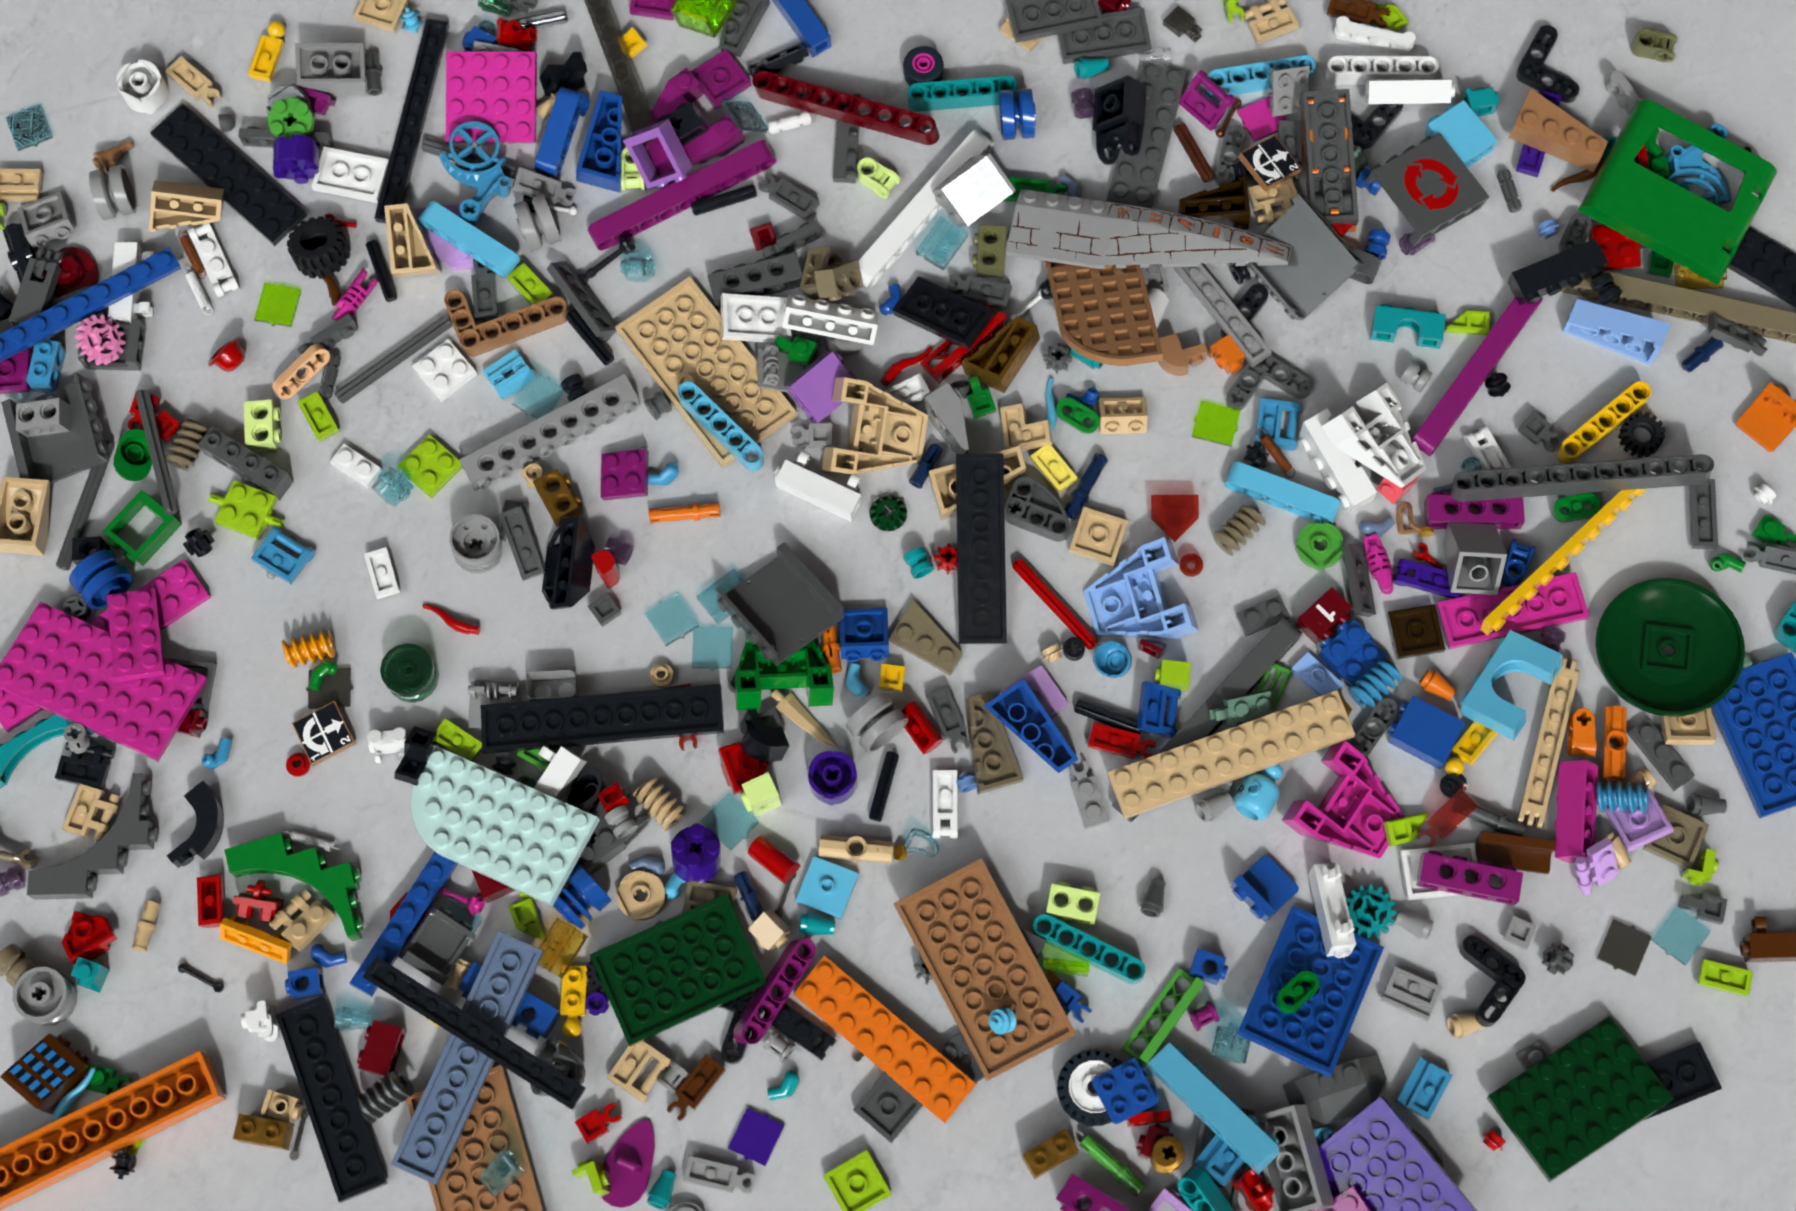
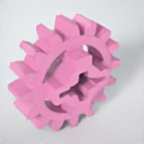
M94 314L82 320L81 325L76 327L79 333L74 335V338L79 340V343L75 346L82 348L80 355H88V362L95 359L96 365L101 363L107 365L119 358L118 355L124 352L121 346L125 344V341L120 340L124 332L117 331L120 325H112V318L105 320L102 314L98 317Z

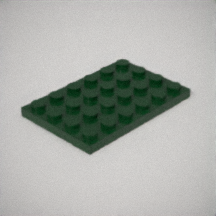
M727 894L590 954L629 1047L767 984Z
M1610 1016L1487 1096V1100L1549 1183L1674 1099Z

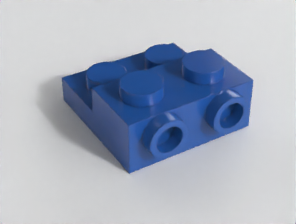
M887 608L844 609V618L840 621L841 659L857 662L860 658L881 661L884 657H889Z
M1354 619L1351 623L1345 621L1337 629L1339 634L1334 639L1329 636L1320 645L1322 650L1318 655L1349 687L1355 686L1356 681L1362 680V676L1369 673L1370 668L1376 667L1378 661H1383L1382 659H1386L1388 656L1371 640V635Z

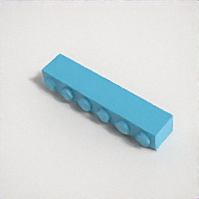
M1169 1042L1148 1062L1150 1071L1243 1159L1246 1164L1259 1174L1280 1154L1277 1145L1279 1141L1269 1131L1264 1133L1259 1128L1260 1123L1251 1114L1245 1115L1241 1111L1242 1106L1233 1097L1229 1099L1222 1093L1224 1089L1217 1081H1210L1204 1076L1206 1072L1199 1064L1195 1063L1193 1065L1187 1060L1188 1055L1181 1047L1177 1046L1175 1048Z

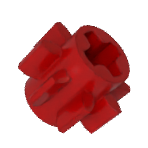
M950 543L943 549L938 547L939 555L934 556V562H940L937 565V570L943 569L947 575L954 569L957 571V548L950 547ZM946 556H951L950 562H946Z

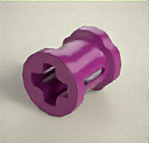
M1211 1001L1206 1002V1006L1200 1009L1188 1011L1190 1021L1197 1032L1201 1030V1027L1213 1021L1216 1023L1220 1021Z

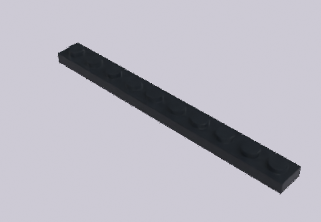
M426 19L374 217L376 222L386 223L384 206L404 204L450 27L448 22Z
M378 956L375 957L363 975L364 979L571 1110H573L586 1088Z

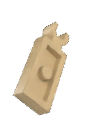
M182 56L165 71L172 80L197 101L203 97L208 107L212 108L214 106L210 101L211 97L215 96L220 100L222 99L219 91L213 88V83Z

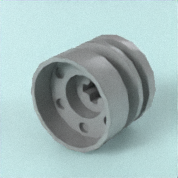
M470 514L460 518L453 525L450 531L449 542L455 561L463 570L470 573H484L490 571L498 564L502 556V543L497 526L490 518L480 514ZM475 545H477L478 547H481V549H480V550H477L476 548H473V547H474Z

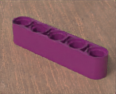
M795 939L787 945L765 979L767 984L758 990L736 1024L733 1036L738 1043L756 1044L762 1039L814 958L816 946L812 940ZM800 944H802L805 949L803 956H801L798 952ZM787 965L791 967L789 977L785 974V967ZM774 985L778 988L776 997L772 995V987ZM760 1006H763L765 1010L763 1018H760L758 1015ZM747 1027L751 1029V1037L749 1039L745 1037V1029Z

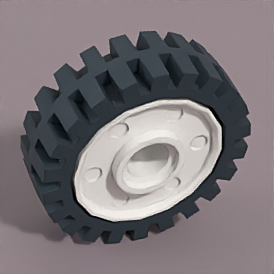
M1093 1049L1082 1051L1066 1062L1058 1077L1057 1094L1063 1110L1069 1117L1080 1124L1088 1126H1103L1112 1122L1098 1095L1090 1093L1087 1085L1095 1077L1122 1064L1123 1062L1120 1059L1118 1060L1115 1055L1106 1053V1051Z

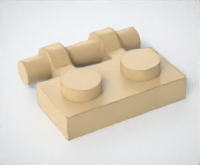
M1267 0V3L1259 6L1256 4L1252 5L1248 10L1244 11V20L1254 19L1249 22L1248 27L1257 45L1298 29L1299 24L1290 6L1284 9L1280 8L1286 5L1285 0ZM1268 11L1272 12L1271 14H1268L1266 16L1262 15L1263 13H1266Z
M1292 178L1264 192L1260 185L1248 187V196L1253 211L1263 209L1264 214L1256 216L1258 225L1275 223L1280 218V214H1284L1292 207L1291 202L1298 195ZM1283 205L1284 209L1272 211L1271 207Z
M79 784L62 830L87 838L90 829L96 830L93 840L99 842L111 828L109 824L113 814L117 813L119 808L117 804L120 797L111 794L108 802L102 801L105 794L104 791ZM98 809L104 810L100 822L94 821Z
M304 890L300 895H295L290 900L291 903L283 911L279 910L274 915L275 918L269 923L275 931L281 925L286 927L281 933L282 938L291 943L299 952L335 919L334 913L317 899L310 906L305 903L311 898V894L307 890ZM297 910L301 911L302 914L294 921L290 919Z

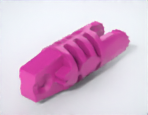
M362 269L335 304L338 308L331 318L338 321L347 314L352 317L379 281L373 278L364 289L359 285L368 274L365 269Z
M1377 534L1366 536L1363 538L1366 552L1365 557L1372 578L1377 580L1381 593L1386 595L1392 594L1394 589L1391 577L1393 569L1387 551Z

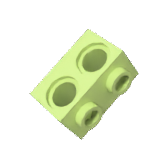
M272 399L244 402L245 446L255 453L278 451V442L282 440L281 431L278 428L281 412ZM268 412L264 418H259L260 414ZM268 434L267 438L259 440L261 435Z
M1066 882L1051 884L1046 914L1059 920L1094 926L1100 893H1097L1096 889L1082 886L1081 889L1072 888L1071 884ZM1058 895H1064L1068 899V903L1060 906L1055 903L1054 898ZM1081 900H1088L1091 902L1092 908L1090 910H1082L1078 903Z

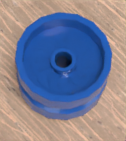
M1019 89L1017 104H1015L1012 90L999 91L1002 139L1014 140L1017 135V125H1019L1020 136L1023 139L1035 138L1036 110L1035 103H1033L1032 89Z
M101 550L89 555L73 569L69 576L70 584L79 594H82V599L91 609L106 607L107 595L126 592L133 581L132 575L123 565H120L119 559L111 550Z

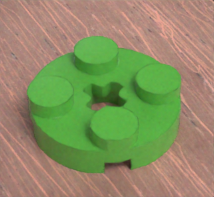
M285 98L273 103L268 114V126L276 138L285 136V139H292V135L309 136L313 131L315 124L314 115L305 102L297 98ZM289 116L297 119L296 122L292 123V126H288L286 122Z
M1310 523L1299 532L1295 551L1305 565L1317 571H1322L1335 565L1341 558L1343 553L1342 547L1344 546L1343 537L1340 531L1330 523ZM1323 541L1325 543V550L1315 549L1316 545L1314 542L1320 543Z

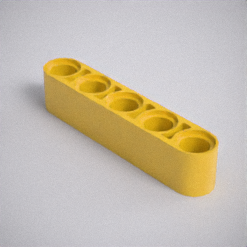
M1637 381L1563 441L1557 451L1558 461L1562 464H1574L1622 425L1627 418L1629 419L1630 415L1635 414L1645 405L1651 396L1650 386L1645 382ZM1634 392L1641 394L1643 398H1637ZM1616 406L1623 407L1626 412H1620ZM1599 420L1606 421L1609 426L1601 425ZM1582 434L1590 436L1592 440H1585ZM1565 449L1573 450L1574 455L1566 453Z

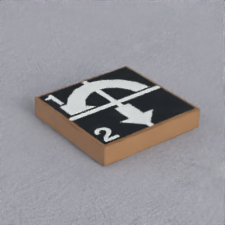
M1276 135L1241 152L1238 156L1264 192L1294 177L1302 170Z
M336 701L292 723L312 766L356 744Z

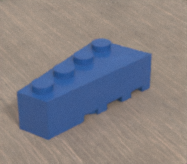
M600 90L576 169L577 182L620 193L621 95Z
M1022 679L984 705L987 710L1058 773L1079 760L1025 679Z

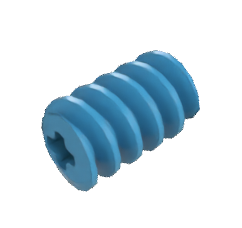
M1382 659L1383 661H1378L1376 667L1370 668L1369 673L1362 676V680H1357L1355 686L1349 687L1350 696L1363 709H1366V704L1375 707L1373 698L1381 701L1382 696L1380 692L1388 695L1387 685L1395 689L1394 679L1399 683L1403 681L1398 669L1389 660Z
M1597 781V806L1599 805L1601 812H1605L1609 806L1612 813L1616 812L1618 806L1621 813H1625L1628 806L1631 813H1636L1638 807H1640L1641 813L1645 814L1649 806V783L1646 789L1642 788L1640 782L1637 783L1635 789H1632L1631 783L1627 782L1625 789H1622L1621 783L1617 782L1615 789H1612L1610 781H1607L1605 788H1602L1600 781Z

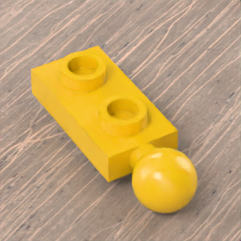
M273 21L268 25L267 30L270 36L261 35L248 71L250 78L266 82L272 81L284 47L283 39L279 38L284 36L286 29L280 21Z
M1474 721L1452 748V754L1456 757H1451L1446 761L1445 771L1456 776L1462 774L1465 767L1464 762L1473 766L1499 733Z
M563 966L560 1015L561 1017H568L562 1025V1030L570 1038L577 1037L582 1031V1024L578 1017H586L588 988L586 966Z

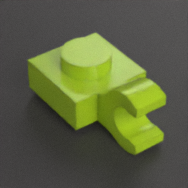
M1222 0L1229 24L1233 22V15H1238L1240 21H1244L1245 12L1236 5L1239 0Z

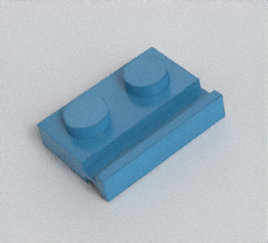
M1419 1057L1395 1102L1404 1105L1407 1109L1429 1120L1453 1075Z
M1215 1135L1194 1163L1195 1166L1203 1168L1209 1176L1225 1187L1244 1161L1218 1135Z

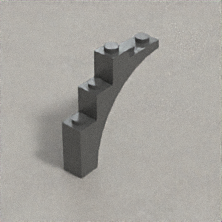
M132 773L128 797L113 827L97 844L71 861L48 869L28 871L27 895L34 900L93 899V891H96L97 880L94 875L123 874L124 867L127 866L128 862L125 850H154V842L158 840V830L154 824L146 820L150 816V806L147 804L148 795L151 794L152 790L151 781L142 773Z

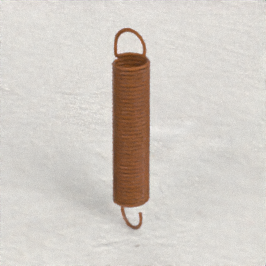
M180 231L178 238L195 273H203L205 268L188 233L180 238L179 234L186 232Z
M1264 434L1261 437L1258 436L1260 442L1287 476L1286 472L1292 468L1289 461L1268 434Z

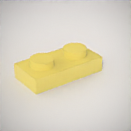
M1051 445L1043 446L1030 456V460L1058 494L1077 481L1078 477Z

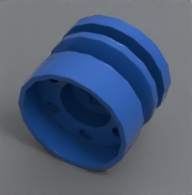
M576 864L567 879L570 885L568 887L563 886L562 893L557 897L553 907L566 921L582 930L586 925L579 916L583 914L591 921L593 918L587 909L592 906L601 912L612 900Z

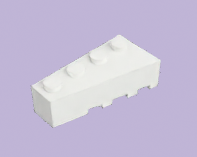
M1327 408L1304 421L1298 443L1300 448L1304 452H1308L1312 458L1313 467L1317 471H1321L1325 477L1324 481L1330 490H1334L1337 494V499L1341 502L1340 506L1343 509H1347L1351 514L1372 502L1377 491L1362 466H1356L1354 458L1334 447L1332 442L1326 437L1321 426L1330 421L1328 418L1332 416Z

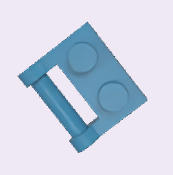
M1260 398L1256 426L1258 436L1261 437L1264 434H1268L1278 448L1288 451L1296 450L1297 421L1302 405L1296 402ZM1282 411L1289 413L1286 438H1279ZM1255 434L1254 444L1261 445L1262 443L1257 434Z
M274 527L251 559L254 563L291 585L305 565L313 559L316 550L311 547L306 548L283 534V530ZM279 541L300 554V557L298 559L276 547L274 543Z

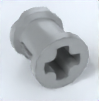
M72 723L65 728L63 736L68 742L70 751L76 754L86 752L90 747L91 741L86 735L84 726L79 723Z
M777 1030L769 1036L763 1045L765 1050L769 1049L777 1055L781 1063H784L796 1047L794 1043L790 1044L783 1039Z
M672 1061L670 1069L662 1078H658L657 1082L674 1094L678 1085L685 1077L689 1076V1073Z

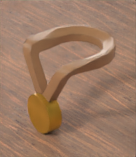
M1401 502L1396 515L1398 533L1401 535L1418 533L1421 537L1434 535L1433 527H1421L1413 522L1411 503ZM1406 507L1408 509V522L1413 529L1404 530L1402 517Z

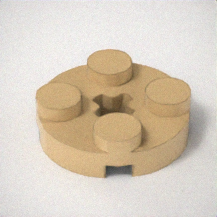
M634 871L626 875L621 880L616 894L619 908L634 921H644L655 917L664 908L666 903L663 883L656 875L645 871ZM638 890L648 892L645 901L635 900Z

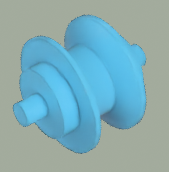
M409 7L405 8V11L399 17L400 21H405V24L402 26L403 30L413 31V33L418 32L417 29L424 23L423 20L417 18L420 14L419 10L409 9Z
M1003 1007L990 1013L989 1025L994 1033L1002 1035L1013 1031L1016 1027V1016L1010 1008Z

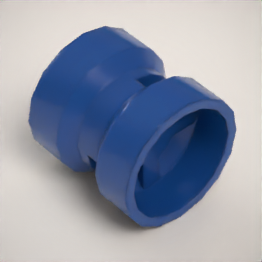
M1366 165L1356 181V186L1366 188L1370 194L1376 196L1381 189V185L1378 181L1371 182L1368 185L1365 184L1370 175L1369 171L1372 169Z
M1380 229L1370 230L1367 236L1368 244L1365 245L1364 252L1372 254L1380 260L1386 259L1388 251L1386 246L1390 242L1391 235Z

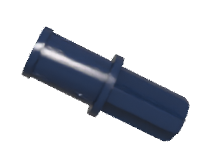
M1711 337L1702 346H1697L1694 352L1681 362L1682 369L1689 373L1703 362H1708L1710 357L1724 346L1723 341Z
M931 444L922 460H918V466L912 477L908 480L911 485L919 489L923 487L929 471L934 469V465L943 451L940 446Z
M742 871L734 876V880L742 896L740 899L745 902L751 920H756L764 912V909L757 896L759 892L755 891L748 873Z

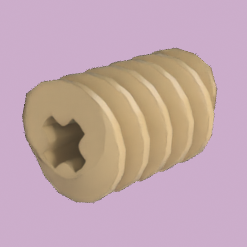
M654 777L638 787L633 796H637L636 800L638 803H643L644 810H650L649 815L656 817L655 821L657 824H662L663 831H668L683 818L684 815H681L680 812L684 807L680 805L675 808L674 805L677 799L668 800L671 792L667 791L662 794L661 791L665 786L661 784L656 787L655 784L658 778Z

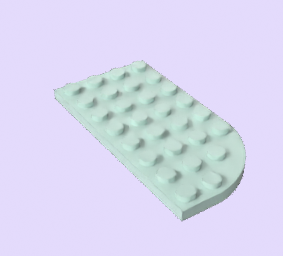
M436 745L432 749L424 772L420 775L419 784L417 786L413 785L411 794V812L415 827L424 842L434 852L552 907L600 821L595 815Z

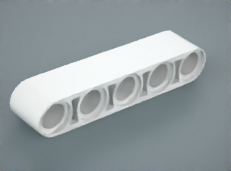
M1333 56L1328 61L1325 78L1329 83L1337 85H1366V79H1434L1439 64L1435 58L1430 56ZM1355 69H1361L1363 72H1358ZM1378 69H1383L1386 72H1380ZM1400 69H1406L1408 72H1403Z

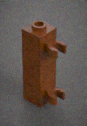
M1755 917V919L1751 920L1753 933L1747 934L1740 941V953L1744 956L1745 963L1796 961V932L1767 933L1766 917Z

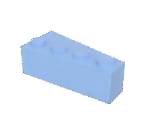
M1576 299L1563 332L1651 365L1663 346L1671 323L1595 304L1588 300Z

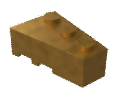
M1018 316L999 330L995 337L986 345L983 343L976 353L961 361L965 374L970 377L977 376L980 382L1005 393L1040 340L1037 325Z

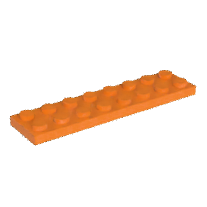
M823 956L793 993V995L881 1070L886 1072L888 1076L942 1122L946 1123L977 1085L974 1080L827 956Z

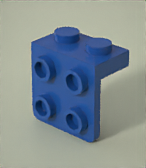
M1267 855L1262 856L1242 876L1239 875L1231 885L1233 894L1250 907V911L1256 918L1262 919L1264 922H1267L1299 890L1298 885Z
M1135 1057L1092 1080V1085L1113 1124H1119L1146 1109L1149 1111L1159 1103L1158 1098L1160 1096L1153 1084H1149L1145 1077L1148 1073L1143 1063H1138Z

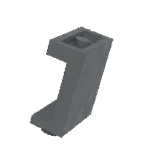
M131 319L130 325L119 324L120 326L117 331L124 332L120 340L125 341V344L121 346L124 352L118 355L119 358L107 365H104V363L96 365L95 359L88 362V355H80L82 348L78 349V360L86 369L141 371L146 327L141 320Z
M440 906L439 909L430 908L398 957L443 986L449 978L446 975L470 939L474 940L476 935L471 932L472 926L463 920L457 923L451 919L453 914Z

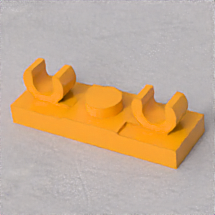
M236 914L230 919L224 917L221 921V940L286 965L290 961L291 948L293 946L291 943L282 940V932H277L275 937L271 936L262 929L249 926V919L240 924Z

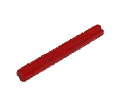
M1022 558L1016 560L1012 565L1015 572L1070 631L1084 642L1088 650L1096 647L1098 639Z

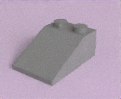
M295 43L297 85L341 96H366L364 43Z
M947 382L924 397L925 414L928 415L930 422L955 455L969 454L961 402L962 396L956 387L952 388Z

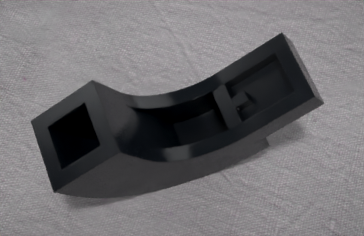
M204 781L184 795L195 811L196 827L192 835L185 842L167 855L169 860L178 868L191 863L196 854L203 860L206 859L217 846L223 832L224 813L221 802L211 787Z

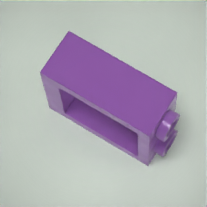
M669 119L634 131L623 140L647 189L655 186L658 189L663 188L672 180L675 182L682 181L687 177L686 173L693 168ZM656 137L659 138L674 168V171L660 176L642 144Z

